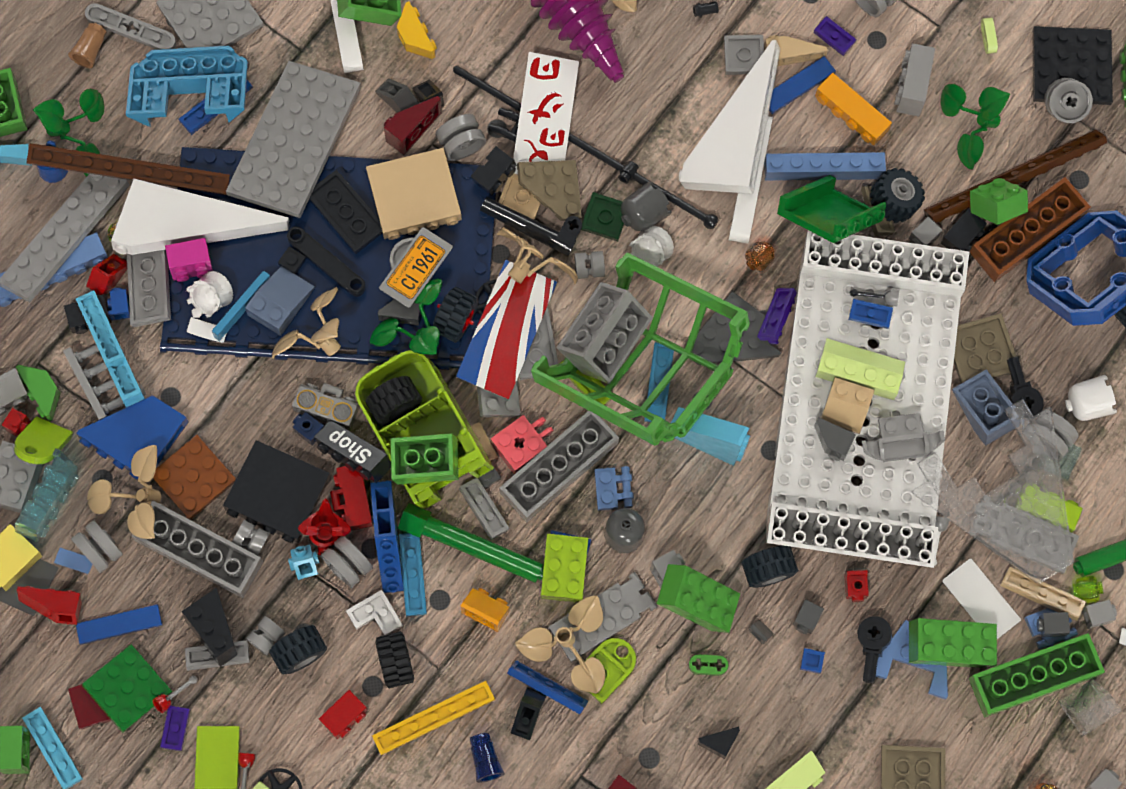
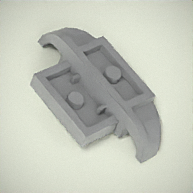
M920 413L879 418L878 425L881 438L877 441L864 440L862 444L866 455L883 462L924 457L938 448L945 441L943 430L932 434L923 433Z

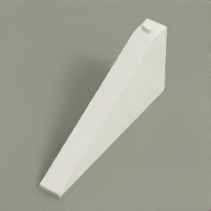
M776 40L771 41L684 162L683 169L679 172V181L685 189L754 193L780 55V47Z
M133 179L111 243L113 250L117 253L134 255L166 250L165 245L206 238V242L210 243L286 231L289 229V218Z

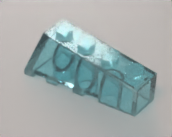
M59 449L54 450L52 454L54 461L52 465H46L42 476L43 482L36 484L31 496L33 500L27 501L15 523L16 533L37 543L41 537L44 538L49 530L48 524L51 520L54 521L59 513L58 507L61 503L64 504L69 496L68 490L71 486L74 487L79 479L78 467Z

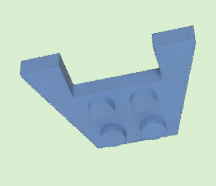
M905 620L893 636L890 645L883 650L882 657H878L876 677L886 680L892 660H896L932 672L933 677L928 694L946 700L948 697L947 666L909 663V621Z

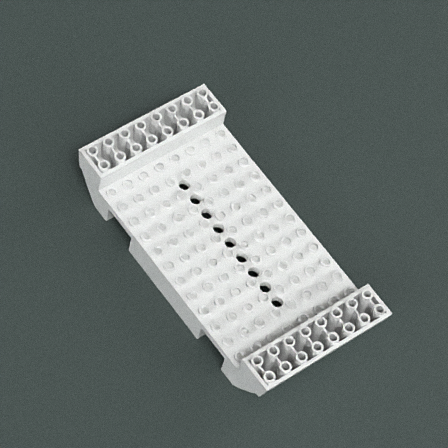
M807 230L797 281L793 331L789 341L775 448L774 476L768 501L766 543L934 568L938 527H935L945 441L924 457L883 462L866 455L863 446L857 445L856 438L864 437L866 441H877L881 438L878 425L879 418L920 413L923 433L932 434L943 430L945 436L960 301L966 286L968 251L859 235H850L832 243ZM856 289L860 292L883 295L889 290H899L898 305H888L882 298L859 295L852 297L850 290ZM853 299L892 307L893 312L889 328L875 330L868 324L848 320ZM827 338L905 361L903 377L895 400L873 394L872 404L869 406L866 415L869 425L866 427L862 426L860 434L854 433L856 436L844 461H836L828 457V454L824 452L814 427L817 418L822 417L833 383L815 377ZM876 340L879 345L878 348H870L868 341ZM856 456L862 457L864 465H855L853 458ZM853 476L861 478L862 484L860 486H855L851 483Z

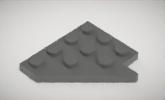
M732 291L725 301L747 311L750 322L748 330L743 331L740 339L743 344L737 358L734 357L733 362L779 357L782 352L772 346L767 340H760L758 338L765 315ZM715 312L698 332L692 352L714 364L721 363L731 337L729 327L731 319Z

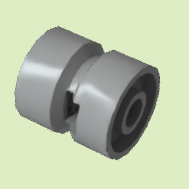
M603 251L591 252L590 255H587L586 252L574 253L575 271L578 279L588 278L589 275H592L594 278L605 277ZM585 262H590V268L585 267Z
M244 520L232 542L242 548L246 547L248 551L258 556L270 533L261 528L256 530L253 524Z
M264 616L257 624L258 629H253L246 639L267 656L269 650L274 645L273 643L279 641L284 636L285 631L271 619Z

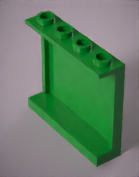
M829 175L780 196L777 214L835 243L883 221L886 203L883 202L871 208L835 190L836 178Z

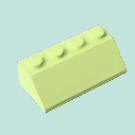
M827 338L815 377L831 382L836 377L873 389L874 395L895 400L903 377L905 361Z
M810 751L766 789H807L811 785L815 788L823 781L822 776L825 774V771L815 754Z

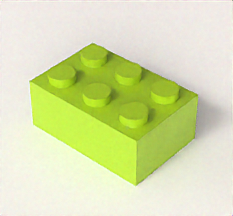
M547 534L541 599L579 602L583 599L588 538Z

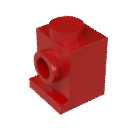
M12 408L2 426L7 432L18 437L31 423V420L27 415Z
M868 570L847 571L845 573L846 599H851L852 602H863L864 599H867L869 596ZM854 583H860L861 588H855Z

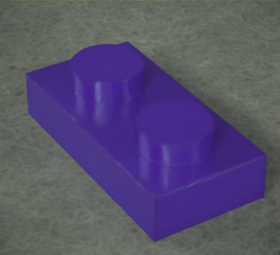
M827 16L813 32L842 56L850 50L857 40Z
M170 706L167 711L161 748L176 751L183 750L190 709Z

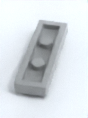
M475 478L460 486V492L491 540L509 530V526L479 479Z
M248 640L234 642L237 656L222 666L250 663ZM205 646L185 648L187 671L220 667Z

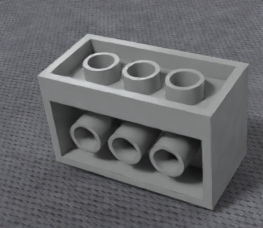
M600 282L557 346V349L582 374L610 384L653 317L628 290Z

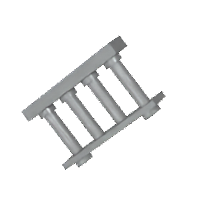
M96 344L79 353L78 351L74 353L71 347L63 350L99 420L107 417L110 414L109 411L124 404L121 397L107 404H100L98 400L101 396L100 394L115 387L113 379L98 387H92L89 383L92 376L108 369L105 362L88 370H83L80 365L83 359L99 352ZM139 384L143 396L147 395L142 385Z

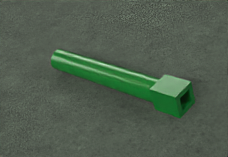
M409 503L405 508L398 529L419 538L424 535L534 583L537 580L542 581L544 564L431 516L432 512Z
M1126 539L1076 557L1075 563H1073L1074 571L1077 575L1080 574L1082 577L1125 562Z

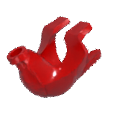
M326 498L322 501L319 510L309 516L298 527V530L303 535H309L310 540L318 547L319 556L328 548H331L340 536H346L351 532L350 526L332 511L330 503Z

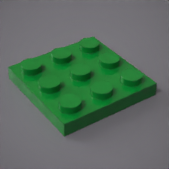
M132 644L82 683V687L122 733L155 707L152 702L154 698L161 694L169 696L172 693V690Z

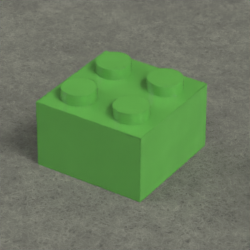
M1002 178L995 179L986 185H980L978 188L970 191L971 213L997 225L1028 212V190L1019 187L1017 184L1007 182Z
M0 726V772L3 774L30 773V731L24 726Z

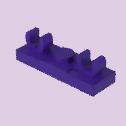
M794 288L776 289L758 333L760 340H767L770 344L779 343L778 339L779 336H782L783 326L789 313L792 311L791 306L795 304L794 299L797 292Z

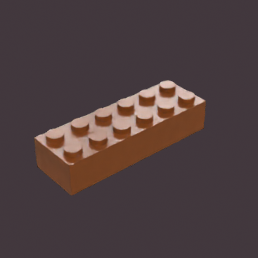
M1064 177L1030 202L1027 213L1003 222L976 242L969 253L995 283L1073 225L1079 218L1087 214L1091 206L1068 179Z

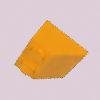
M472 588L461 604V613L499 632L510 611V607L507 606L508 603L498 597L496 600L489 597L490 593L484 589L478 588L476 590Z

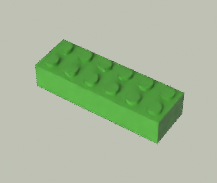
M1087 633L974 674L969 678V682L985 718L1102 675L1105 671L1091 637Z

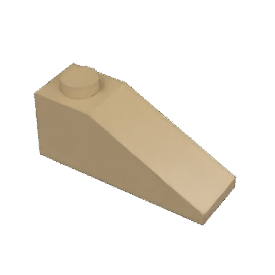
M773 35L765 39L764 43L765 51L772 40L777 41L780 47L777 66L819 60L824 56L826 57L828 51L825 46L788 36Z

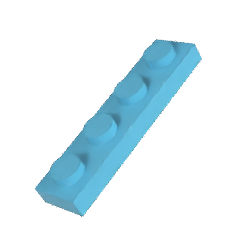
M42 707L22 717L61 787L68 789L83 780Z

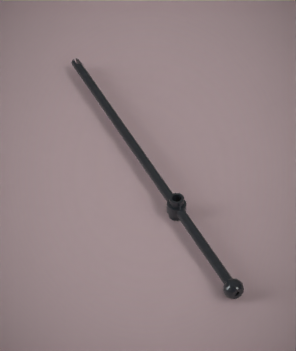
M453 67L455 74L520 112L521 103L461 67ZM569 133V142L620 172L618 178L621 182L627 184L629 181L634 180L641 185L652 182L637 173L639 167L633 161L623 165ZM653 183L652 187L655 189L660 188L668 201L703 221L707 229L711 230L716 227L719 221L716 215L703 213Z

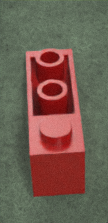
M31 586L17 587L18 599L23 604L56 623L77 625L82 605L80 593L71 590L57 591L51 588L38 589Z

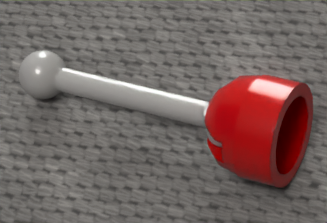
M191 676L188 682L169 696L164 694L158 695L152 700L155 708L160 713H164L170 708L171 699L190 684H195L198 680L197 677Z
M238 753V763L243 767L241 789L246 788L247 769L254 764L255 754Z

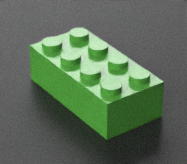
M668 564L657 604L710 631L730 633L740 593L686 565Z
M923 618L909 621V663L986 669L997 666V624Z

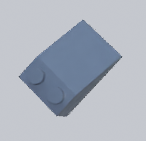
M281 266L254 294L245 310L249 317L282 336L315 289V286Z
M987 370L952 389L973 430L985 446L1019 427L1020 413Z

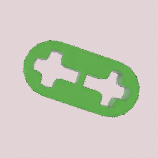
M694 655L690 659L688 666L690 671L696 675L721 676L726 673L729 664L723 656ZM699 659L700 663L707 664V666H701L700 670H696V666H692V663ZM719 660L725 667H722L721 671H717V667H710V664H716Z

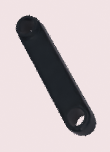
M292 227L288 231L287 238L289 243L348 293L355 297L364 294L366 290L364 280L299 227ZM294 234L302 235L298 240L292 239ZM356 283L362 285L358 290H354L351 287Z

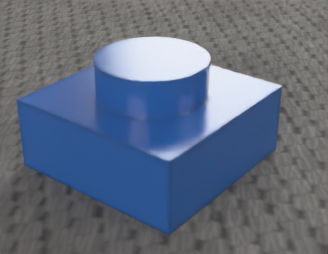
M804 648L800 670L821 674L825 652Z

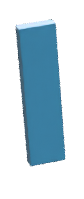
M262 272L213 328L212 333L215 339L220 342L246 311L245 307L254 294L270 278L268 273Z
M656 342L654 343L647 398L672 368L674 351ZM670 382L647 410L664 420ZM647 418L644 419L645 422H652Z
M410 533L399 534L406 617L427 615L420 538Z

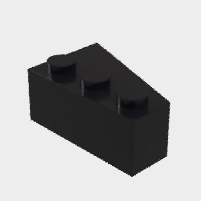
M215 588L184 609L182 614L186 623L221 667L237 656V652L218 590Z

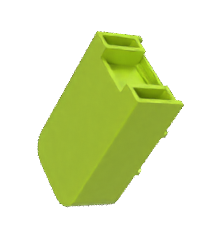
M412 350L402 352L391 357L382 365L374 367L359 380L355 392L357 402L390 461L391 438L453 434L458 440L459 478L469 472L478 479L494 469L439 369L424 354L414 353ZM400 376L410 377L422 397L421 404L418 408L393 423L384 426L379 425L366 405L367 397L378 386L390 379ZM455 480L404 484L414 504L426 510L442 500L438 490Z

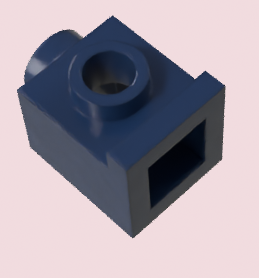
M307 412L303 415L298 414L292 422L294 424V432L312 446L316 442L314 436L324 427L323 424H320ZM306 423H310L309 428H304L303 426Z

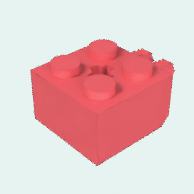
M522 415L491 438L493 448L513 474H516L547 447L543 439L554 431L552 427L546 428L540 434L536 432V429L545 423L544 417L530 424L526 417ZM516 443H523V448L519 446L516 448Z

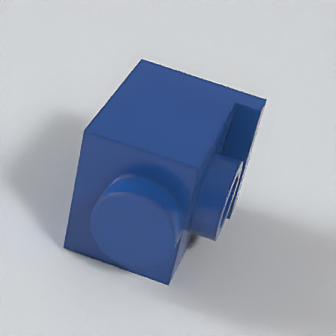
M123 288L111 289L110 298H107L108 308L111 310L108 311L109 317L112 321L130 318L129 294L127 290Z

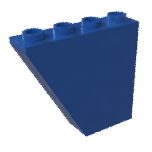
M152 395L78 430L76 434L80 438L79 442L87 448L90 446L97 449L96 453L104 459L108 456L114 460L112 463L119 469L123 470V468L131 471V461L134 454L140 449L151 445H157V467L189 421L184 415ZM131 471L129 475L138 480V477L134 476Z
M391 481L371 483L374 535L382 589L384 593L404 591Z

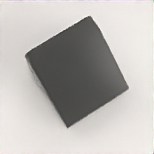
M761 620L756 621L749 628L750 633L763 645L773 636V632Z

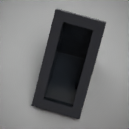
M430 79L413 87V91L420 103L438 96L441 98V106L444 105L442 91Z
M735 727L700 737L697 740L698 745L725 759L740 729Z

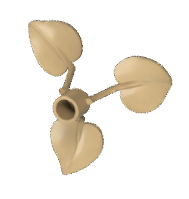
M504 227L497 233V235L516 241L521 247L516 262L508 273L516 282L521 284L526 276L530 277L535 271L551 262L566 272L572 278L574 284L577 283L578 276L576 272L564 262L553 257L548 258L532 270H529L531 266L526 261L531 253L540 259L544 258L543 254L526 240ZM524 249H527L528 252L522 260L521 257Z
M337 287L321 294L311 305L310 309L312 311L317 310L323 323L322 328L311 339L299 333L298 330L287 333L275 345L272 352L273 359L275 355L289 349L299 338L313 344L317 349L322 348L328 356H332L340 349L341 345L335 340L338 337L339 319L335 318L326 323L321 312L322 308L327 306L336 295Z
M157 445L140 449L132 458V474L137 476L138 482L145 487L139 489L136 495L111 493L112 485L107 480L94 482L87 495L88 505L92 512L96 514H104L111 507V497L137 499L141 504L136 505L135 511L128 515L127 524L129 531L134 536L143 539L155 538V514L150 504L152 500L157 503L161 500L160 491L152 489V485L146 483L153 478L156 471Z
M597 595L587 597L572 607L568 620L573 626L577 627L559 628L556 631L554 641L552 634L547 629L538 627L530 630L520 640L515 642L518 650L526 658L535 662H544L550 659L553 653L551 647L556 646L557 642L563 647H569L580 662V665L575 666L571 672V681L574 686L581 691L595 694L599 693L605 683L603 664L594 657L588 658L584 662L573 646L575 642L573 632L579 631L581 628L584 632L590 633L602 625L604 618L603 610Z

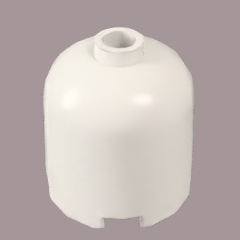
M1098 376L1073 385L1069 389L1068 400H1065L1067 411H1072L1073 415L1081 421L1116 414L1117 410L1112 408V405L1116 404L1111 385L1107 386L1105 383L1108 379L1107 376Z

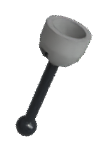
M851 289L850 295L852 297L859 295L882 298L888 305L897 306L899 290H889L883 295Z

